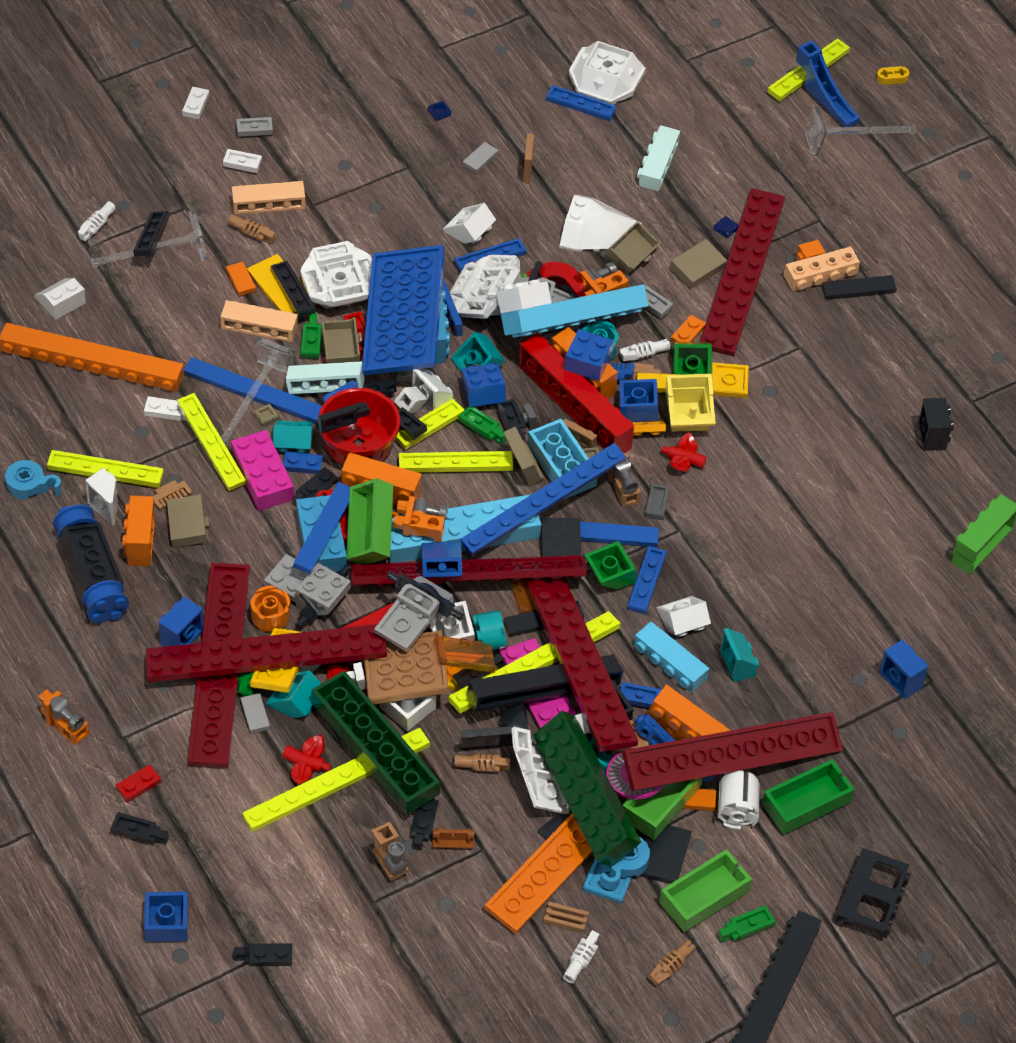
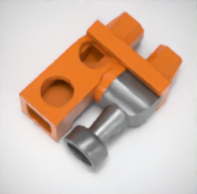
M613 262L606 264L605 269L600 271L590 268L588 271L580 272L584 281L582 284L586 288V292H584L586 296L629 287V280L620 270L618 271Z
M410 496L409 501L398 500L397 513L405 514V516L395 515L393 521L394 528L402 529L403 535L432 537L434 541L442 542L448 506L431 507L427 505L424 499H416L414 496Z
M46 689L38 696L39 701L43 703L40 709L45 715L46 723L49 726L53 725L72 744L77 745L90 734L89 725L81 714H73L68 709L67 700L62 698V694L58 690L53 694Z

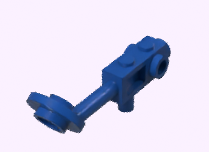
M641 714L634 721L636 724L634 729L650 743L649 745L676 741L649 714L646 716ZM719 775L703 778L702 781H711Z

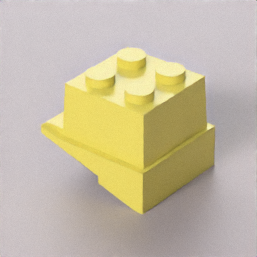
M711 374L667 375L665 389L671 432L709 430V426H715Z

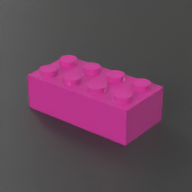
M267 430L231 440V455L246 480L245 485L258 511L293 501L294 486Z

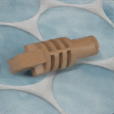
M233 214L229 217L228 225L240 229L247 236L271 244L276 239L275 232L251 219L245 220Z
M475 753L473 756L455 755L454 767L472 768L476 772L499 773V770H510L511 760L509 758H501L500 755Z
M685 940L679 948L671 950L656 964L648 976L654 985L657 986L670 978L684 965V959L696 949L694 944L689 948L687 947L691 943L690 940Z

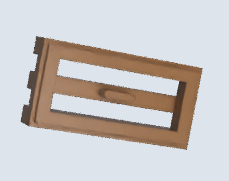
M548 902L543 923L584 933L589 912ZM551 915V916L559 917V918H562V920L556 919V918H552V917H549V916ZM568 921H574V922H578V923H582V924L579 925V924H575V923L568 922Z

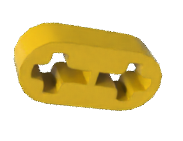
M902 66L881 68L877 72L876 79L882 85L905 83L908 81L909 70Z

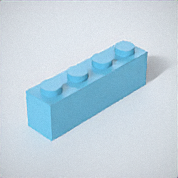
M653 622L647 624L635 635L634 647L636 650L647 656L654 665H658L669 677H673L682 688L692 693L708 679L709 668Z

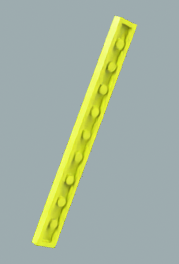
M608 611L585 624L595 642L620 629L621 623ZM551 642L483 678L547 667L559 660ZM468 686L449 696V702L460 714L472 708L466 696Z
M421 728L401 736L415 753L430 747V742ZM357 757L243 812L242 817L250 830L254 832L372 774Z

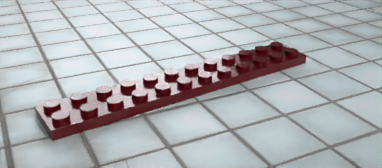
M751 188L700 341L710 342L713 352L735 356L786 196Z
M584 555L467 559L462 560V576L424 578L430 582L442 584L446 581L462 583L465 580L483 582L486 579L503 581L504 579L512 578L518 581L524 578L540 580L543 577L560 579L563 576L580 578L587 574ZM422 561L351 564L352 585L364 587L368 584L385 586L387 583H395L386 578L390 570L399 576L405 574L411 579L419 576L423 577Z
M211 563L202 643L243 638L250 565ZM238 673L197 677L188 766L229 768Z
M564 576L560 579H553L551 577H543L540 580L526 579L525 585L598 751L638 746L639 740Z
M374 624L147 648V680L149 683L387 657L386 640L374 632L375 627L378 625Z
M834 712L627 749L622 751L632 792L727 774L739 770L743 771L843 751Z

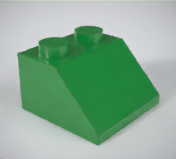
M673 342V374H711L712 344L710 342Z
M619 541L584 554V558L601 586L621 589L636 583V568Z

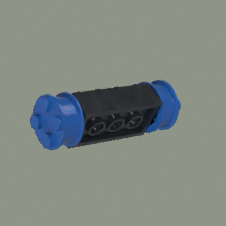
M86 504L61 508L53 520V527L58 532L59 544L81 601L88 608V618L94 623L119 620L128 609L129 600L123 595L124 582L100 522L98 523L94 519L93 509Z

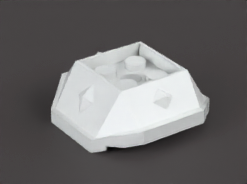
M597 41L588 47L581 48L569 69V76L575 86L576 93L614 105L618 101L633 96L645 74L646 68L633 52Z
M349 241L313 248L300 270L302 281L311 302L318 303L324 308L329 309L343 305L350 306L352 303L369 299L372 258L365 251L354 247V244Z
M489 255L475 263L470 262L466 264L450 291L460 317L487 319L491 315H501L496 291L503 290V286L522 283L520 260L515 255Z

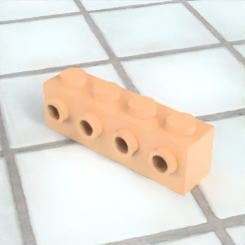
M847 247L788 263L785 265L784 278L792 292L803 290L807 287L820 285L823 282L836 281L840 278L858 274L860 261L852 247Z

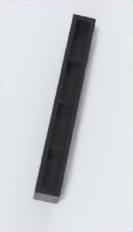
M615 655L601 656L611 681L614 680L616 685H620L623 669ZM561 664L471 680L468 684L466 696L475 712L573 694Z
M798 910L796 917L791 916L787 926L790 929L788 933H783L779 943L782 946L780 950H775L771 960L774 963L772 967H767L763 976L766 980L764 984L759 983L755 993L758 995L756 1001L751 1000L747 1010L750 1013L747 1018L743 1017L739 1029L742 1030L739 1035L735 1034L732 1043L767 1042L819 932L821 919Z

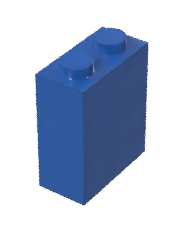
M461 541L422 543L423 577L462 576Z

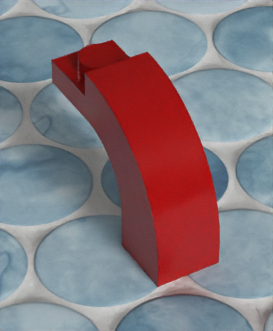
M562 262L543 263L541 269L542 277L555 282V285L562 284L570 287L578 298L586 296L584 293L586 288L582 284L584 281L574 267ZM531 270L525 273L527 277H530Z

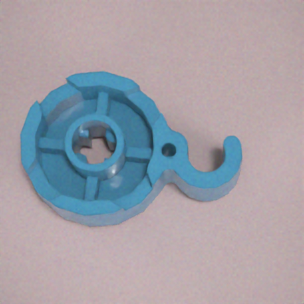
M31 460L17 461L6 470V487L15 498L27 500L35 494L46 493L51 487H54L55 496L57 497L62 492L60 478L56 475L44 476L42 468Z
M639 837L641 843L627 854L631 856H624L615 865L610 867L612 878L602 874L601 885L605 889H616L620 884V877L627 878V876L634 875L637 877L646 871L649 864L650 849L641 837Z

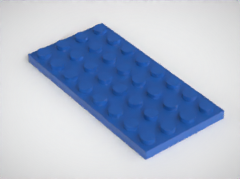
M443 245L373 253L362 365L364 375L436 367L445 255Z

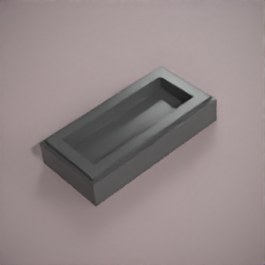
M651 483L645 517L658 520L664 519L670 491L669 486Z

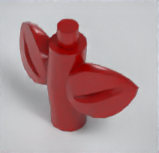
M690 432L682 436L677 447L672 445L670 448L663 446L661 453L666 454L667 458L671 459L670 465L683 472H687L691 465L704 469L707 456L697 453L698 445Z
M318 734L307 739L303 743L301 751L292 746H286L283 758L295 764L290 772L291 778L295 783L302 784L309 781L313 775V770L318 772L322 770L330 771L332 764L326 763L325 759L321 758L325 748L323 735Z

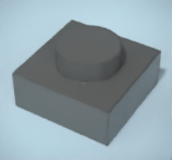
M530 403L524 404L523 413H521L522 418L529 430L535 429L537 426V416Z

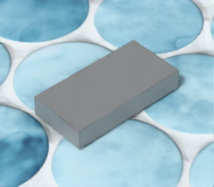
M484 142L463 161V166L477 174L498 155V150Z
M260 693L241 697L240 701L250 734L270 730Z

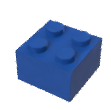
M578 329L565 356L564 370L600 381L612 356L614 340Z
M498 364L462 368V388L469 407L506 402V383Z
M657 379L620 380V411L626 419L632 422L659 421Z
M186 597L177 601L172 609L159 620L160 645L166 647L192 644L203 632V608Z
M902 639L884 651L879 673L906 699L923 688L928 665Z
M145 892L144 931L146 942L188 941V892Z

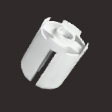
M739 770L725 774L720 780L718 818L724 822V826L731 829H741V826L752 824L753 827L758 822L760 783L754 774L746 772L744 775V771Z

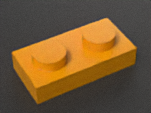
M664 421L632 422L634 425L633 435H642V432L659 435L661 431H666Z

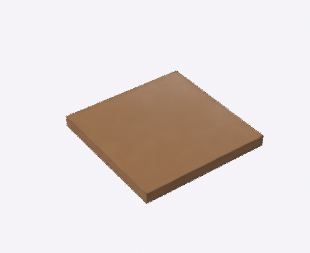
M441 630L422 633L408 652L386 640L387 657L365 660L368 698L373 704L449 693Z

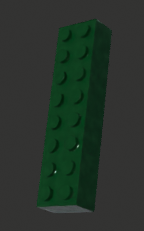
M345 670L311 690L312 704L406 815L440 795V781Z
M561 711L534 733L533 737L597 862L612 867L637 847L641 840L576 716Z

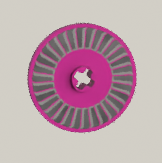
M622 752L615 755L608 764L606 775L616 794L624 798H648L658 793L664 787L659 786L631 792Z

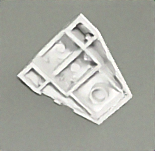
M578 194L574 195L565 220L559 248L575 252H582L583 249H593L594 252H599L600 249H608L637 220L595 198Z
M513 727V748L534 808L568 814L570 807L535 739L531 738L530 730Z

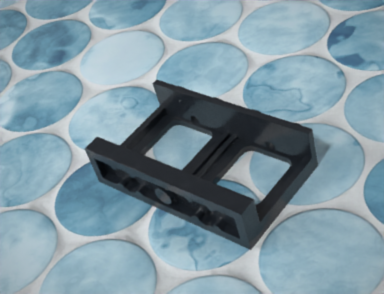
M862 848L838 911L835 925L843 927L845 921L881 934L879 941L882 942L884 935L889 936L892 923H889L890 919H895L899 908L895 906L896 902H901L905 890L902 889L903 884L907 885L911 873H908L910 864ZM875 863H881L902 872L896 888L893 889L870 880L869 877ZM863 896L871 897L889 905V910L883 922L875 921L857 913Z

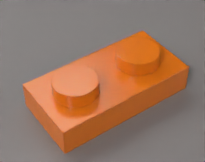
M690 315L671 336L670 342H693L705 329L706 323Z

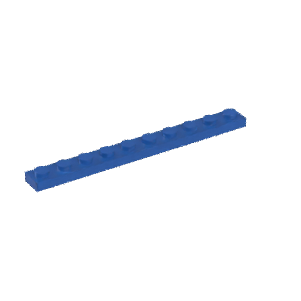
M613 443L462 537V545L471 556L475 555L626 460V456Z

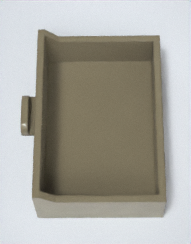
M637 221L605 253L628 276L642 261L646 263L652 257L650 253L657 248L661 241L656 240Z
M705 239L671 260L669 270L673 271L691 290L724 269L727 260Z
M355 317L350 320L322 322L326 364L360 362L359 343H362L361 333L357 334Z
M516 426L505 431V437L528 485L531 486L543 480L544 477L526 440H522Z
M201 494L167 500L173 548L200 543L208 545L206 527H210L209 517H205Z

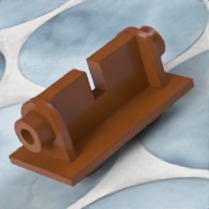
M470 828L468 830L433 829V848L474 849V830H470Z

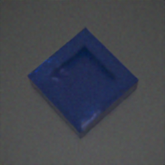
M443 100L428 106V112L435 121L451 116V110Z
M725 216L714 225V230L729 238L738 230L739 224Z

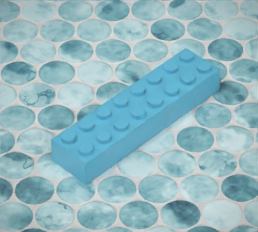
M643 284L501 313L505 335L512 334L514 338L640 312L642 307L649 305L645 285Z
M530 495L448 508L442 542L461 541L462 537ZM539 515L487 547L539 539L541 535ZM392 518L389 561L392 563L421 559L422 543L436 541L432 537L403 535L402 529L393 527L394 518ZM461 543V552L467 551Z

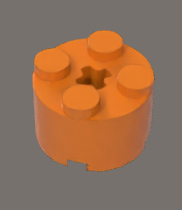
M276 586L259 588L250 602L251 619L254 625L261 632L286 627L290 620V598L287 592L283 589L282 591L277 589Z

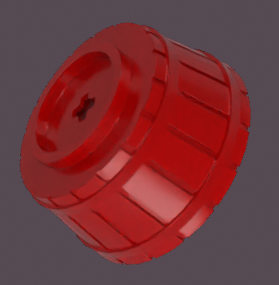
M368 388L345 389L329 397L322 405L319 415L362 402H366L370 408V415L359 418L357 423L321 433L327 452L341 465H344L349 453L382 462L391 452L394 440L399 432L400 414L394 402L381 392ZM374 421L378 422L382 426H377V424ZM357 438H360V440L362 441L364 440V442L361 443V446H358L357 443H354V441H356Z

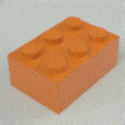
M130 496V503H126L125 510L127 519L124 520V558H127L128 566H151L155 527L154 496Z

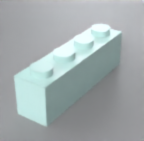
M660 125L658 132H654L653 144H649L648 156H644L643 168H639L637 174L639 186L656 191L660 190L679 143V130Z
M362 361L289 366L286 376L289 394L332 392L352 380L358 383V388H363L365 375L362 372Z

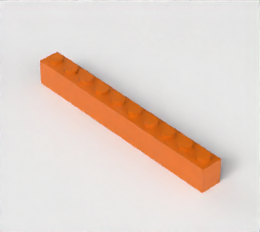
M6 323L0 335V351L5 353H12L43 362L55 363L60 366L72 367L77 370H85L112 378L154 386L167 391L178 392L184 377L183 363Z

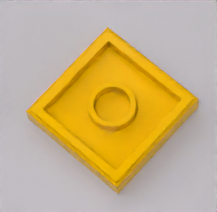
M712 362L713 395L747 398L749 366Z

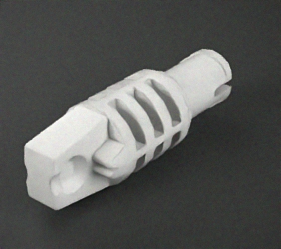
M108 201L83 223L78 231L80 240H88L106 224L107 218L116 210L112 202Z
M668 339L657 342L646 341L632 344L620 349L619 355L623 361L653 357L655 353L669 351L670 343Z
M592 930L587 939L582 938L570 957V965L563 975L565 981L574 983L580 971L588 966L598 949V946L595 945L599 936L597 932Z

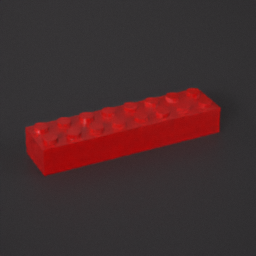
M538 333L520 343L519 368L579 426L596 434L597 444L605 449L615 443L623 453L632 449L634 433L632 421L626 419L621 414V411L614 407L606 396L598 392L596 387L590 384L584 376L564 370L565 359L558 350L554 349Z

